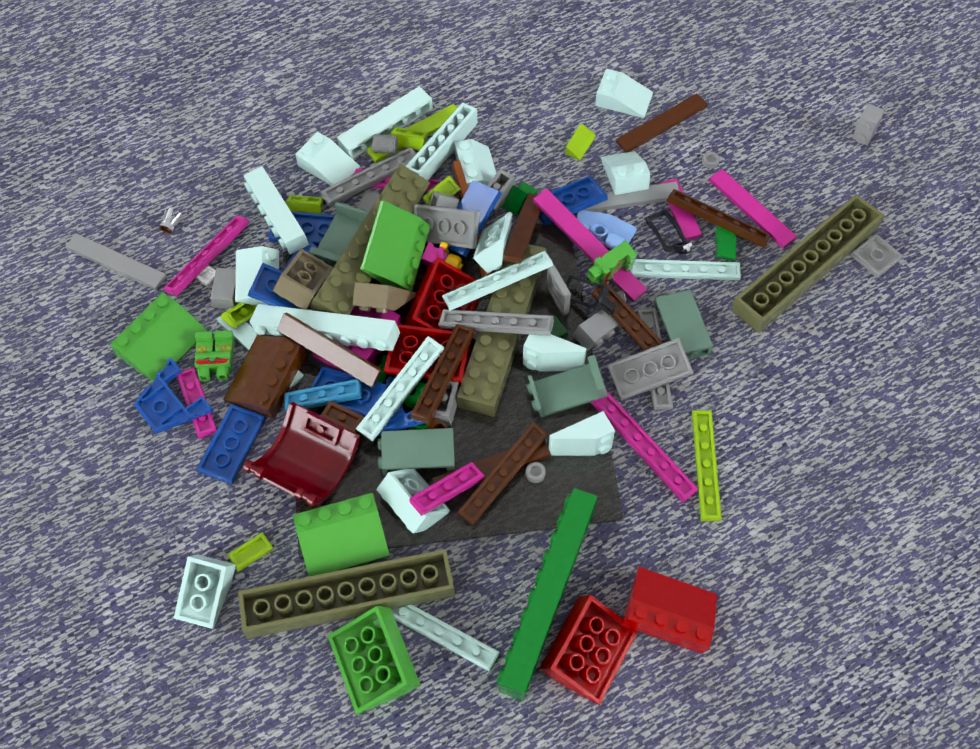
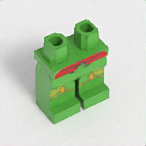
M625 240L607 252L602 259L600 256L595 259L593 267L588 269L589 275L586 277V280L596 284H603L605 281L611 280L613 275L624 268L626 272L633 268L637 253Z
M232 330L215 331V335L212 331L195 332V368L200 381H209L210 373H217L216 377L220 381L228 380L229 373L233 371L235 338Z

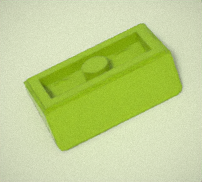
M580 124L566 145L565 154L581 161L596 135L585 125Z
M395 127L390 133V136H397V146L412 147L415 150H421L428 137L426 132Z
M289 195L285 203L290 211L321 214L324 199L322 197Z
M239 303L224 312L220 317L235 329L251 319L257 306Z

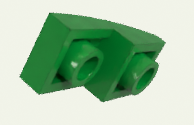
M717 226L715 232V244H717L716 257L733 261L736 258V236L734 233Z

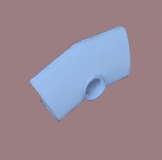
M582 210L577 215V219L605 247L611 250L625 240L629 243L637 231L636 227L610 214Z

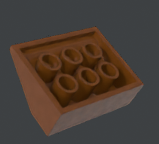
M257 335L223 401L275 419L285 399V393L289 391L290 385L307 355L306 349L296 341L285 337Z

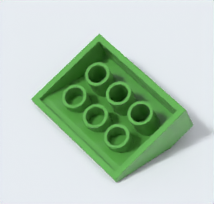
M381 201L361 270L383 285L412 292L431 225L419 216L386 201Z
M162 292L110 346L115 355L154 382L157 378V373L160 370L162 371L167 365L168 359L172 358L177 364L196 344L195 332H208V330L180 304Z
M373 493L293 515L309 577L349 569L390 557Z
M375 606L328 635L356 715L399 698L421 686L391 608Z

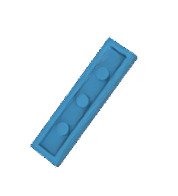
M354 379L285 393L284 409L287 412L288 406L292 402L309 409L328 405L329 401L340 403L361 399V381Z

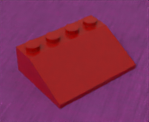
M437 257L428 265L404 325L440 329L438 324L443 309L449 310L442 296L477 280ZM479 298L453 310L474 311ZM440 329V330L453 331V329Z
M397 324L400 334L393 351H388L384 373L398 375L428 336L445 348L453 331ZM471 342L451 380L452 382L462 383L469 359ZM441 354L422 378H430Z
M638 566L622 626L703 654L710 648L714 632L717 594Z
M592 595L578 596L539 670L556 682L600 705L638 631L622 626L623 619Z

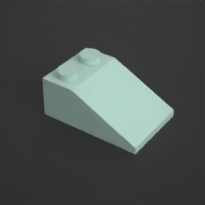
M606 69L596 94L595 106L644 118L653 92L622 72Z
M316 132L295 154L300 168L331 186L351 177L355 173L356 168H360V165L336 143L319 132Z
M635 151L601 157L615 195L649 189V169L646 162Z
M529 334L523 346V365L530 370L540 372L568 371L585 365L587 348L554 335Z
M604 411L551 434L549 437L550 456H595L599 453L605 454L610 451L615 430Z
M202 555L188 556L174 618L213 629L231 587L236 564Z

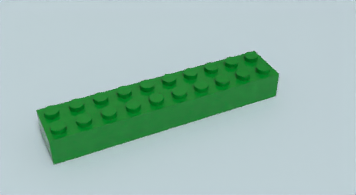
M576 488L573 489L572 494H567L563 512L560 513L557 521V531H553L550 539V550L546 549L543 557V569L539 568L535 578L536 589L531 588L527 604L529 607H524L520 617L521 628H516L512 643L514 646L513 648H508L505 656L506 667L505 669L501 667L498 674L497 685H499L500 693L521 701L525 699L595 511L598 497L596 495Z

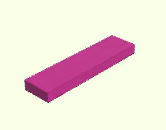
M677 178L660 182V184L677 182L679 191L683 193ZM667 202L686 240L701 237L702 233L694 215Z
M195 367L182 371L177 378L187 407L201 396L206 400ZM211 413L192 420L199 439L214 434L217 431Z
M470 462L410 497L409 502L423 516L482 481L484 474L473 462Z

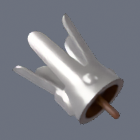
M172 207L169 208L167 215L165 209L163 221L159 225L163 234L165 232L171 234L182 216V213H178L170 222L173 212Z

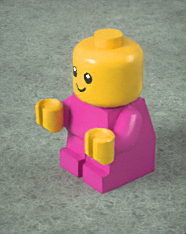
M428 242L421 258L422 264L428 266L438 257L459 270L463 267L461 257L451 253L448 254V243L441 242L440 247L436 248L433 243Z

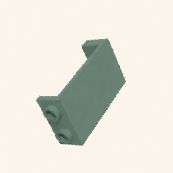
M336 202V215L318 248L312 246L309 253L334 268L369 213L366 210Z
M680 290L673 294H663L656 297L653 307L659 309L670 341L680 338L688 360L710 355L713 344L692 291Z
M595 355L587 357L589 361L587 365L534 381L532 375L528 376L530 383L526 385L529 394L534 396V400L531 401L534 411H538L541 417H545L607 397L608 394Z
M453 428L381 431V438H378V450L382 451V457H378V469H382L383 476L387 475V470L447 467V472L455 470Z

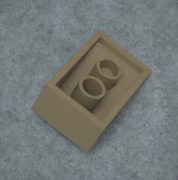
M301 248L281 274L273 292L292 302L297 307L306 310L333 267Z
M355 282L352 305L358 306L361 311L371 312V308L376 309V312L387 313V310L395 311L416 297V293L389 285Z

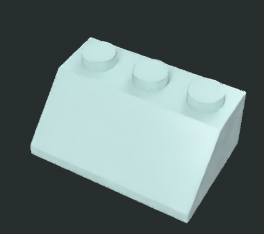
M473 139L454 142L456 160L461 162L467 187L469 188L473 180L487 185L496 175L489 147Z
M508 212L482 230L473 258L487 274L493 270H499L503 265V254L510 238L511 212Z
M259 246L236 251L235 302L256 306L258 304L268 305L249 297L248 292L262 263L279 269L278 249Z
M415 469L389 472L376 489L381 494L383 500L391 506L394 513L400 517L407 529L413 534L427 530L450 512L449 508L443 503L421 516L410 504V497L429 487Z

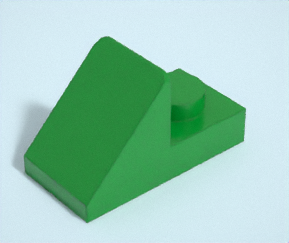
M522 182L519 187L513 185L502 208L517 216L523 208L528 193L536 195L537 190L525 182Z

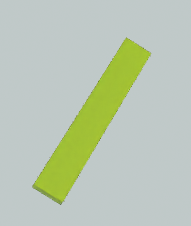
M452 104L406 129L426 132L429 136L438 131L457 107ZM372 146L367 148V153L375 163L393 155L389 153H374ZM397 146V152L403 150L405 147Z
M692 410L700 520L721 521L712 410Z

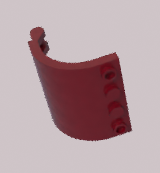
M292 402L288 406L283 426L272 446L258 460L254 462L247 460L243 466V471L255 474V477L258 479H262L282 489L298 500L303 499L307 501V504L312 507L318 506L335 491L345 476L355 455L360 435Z

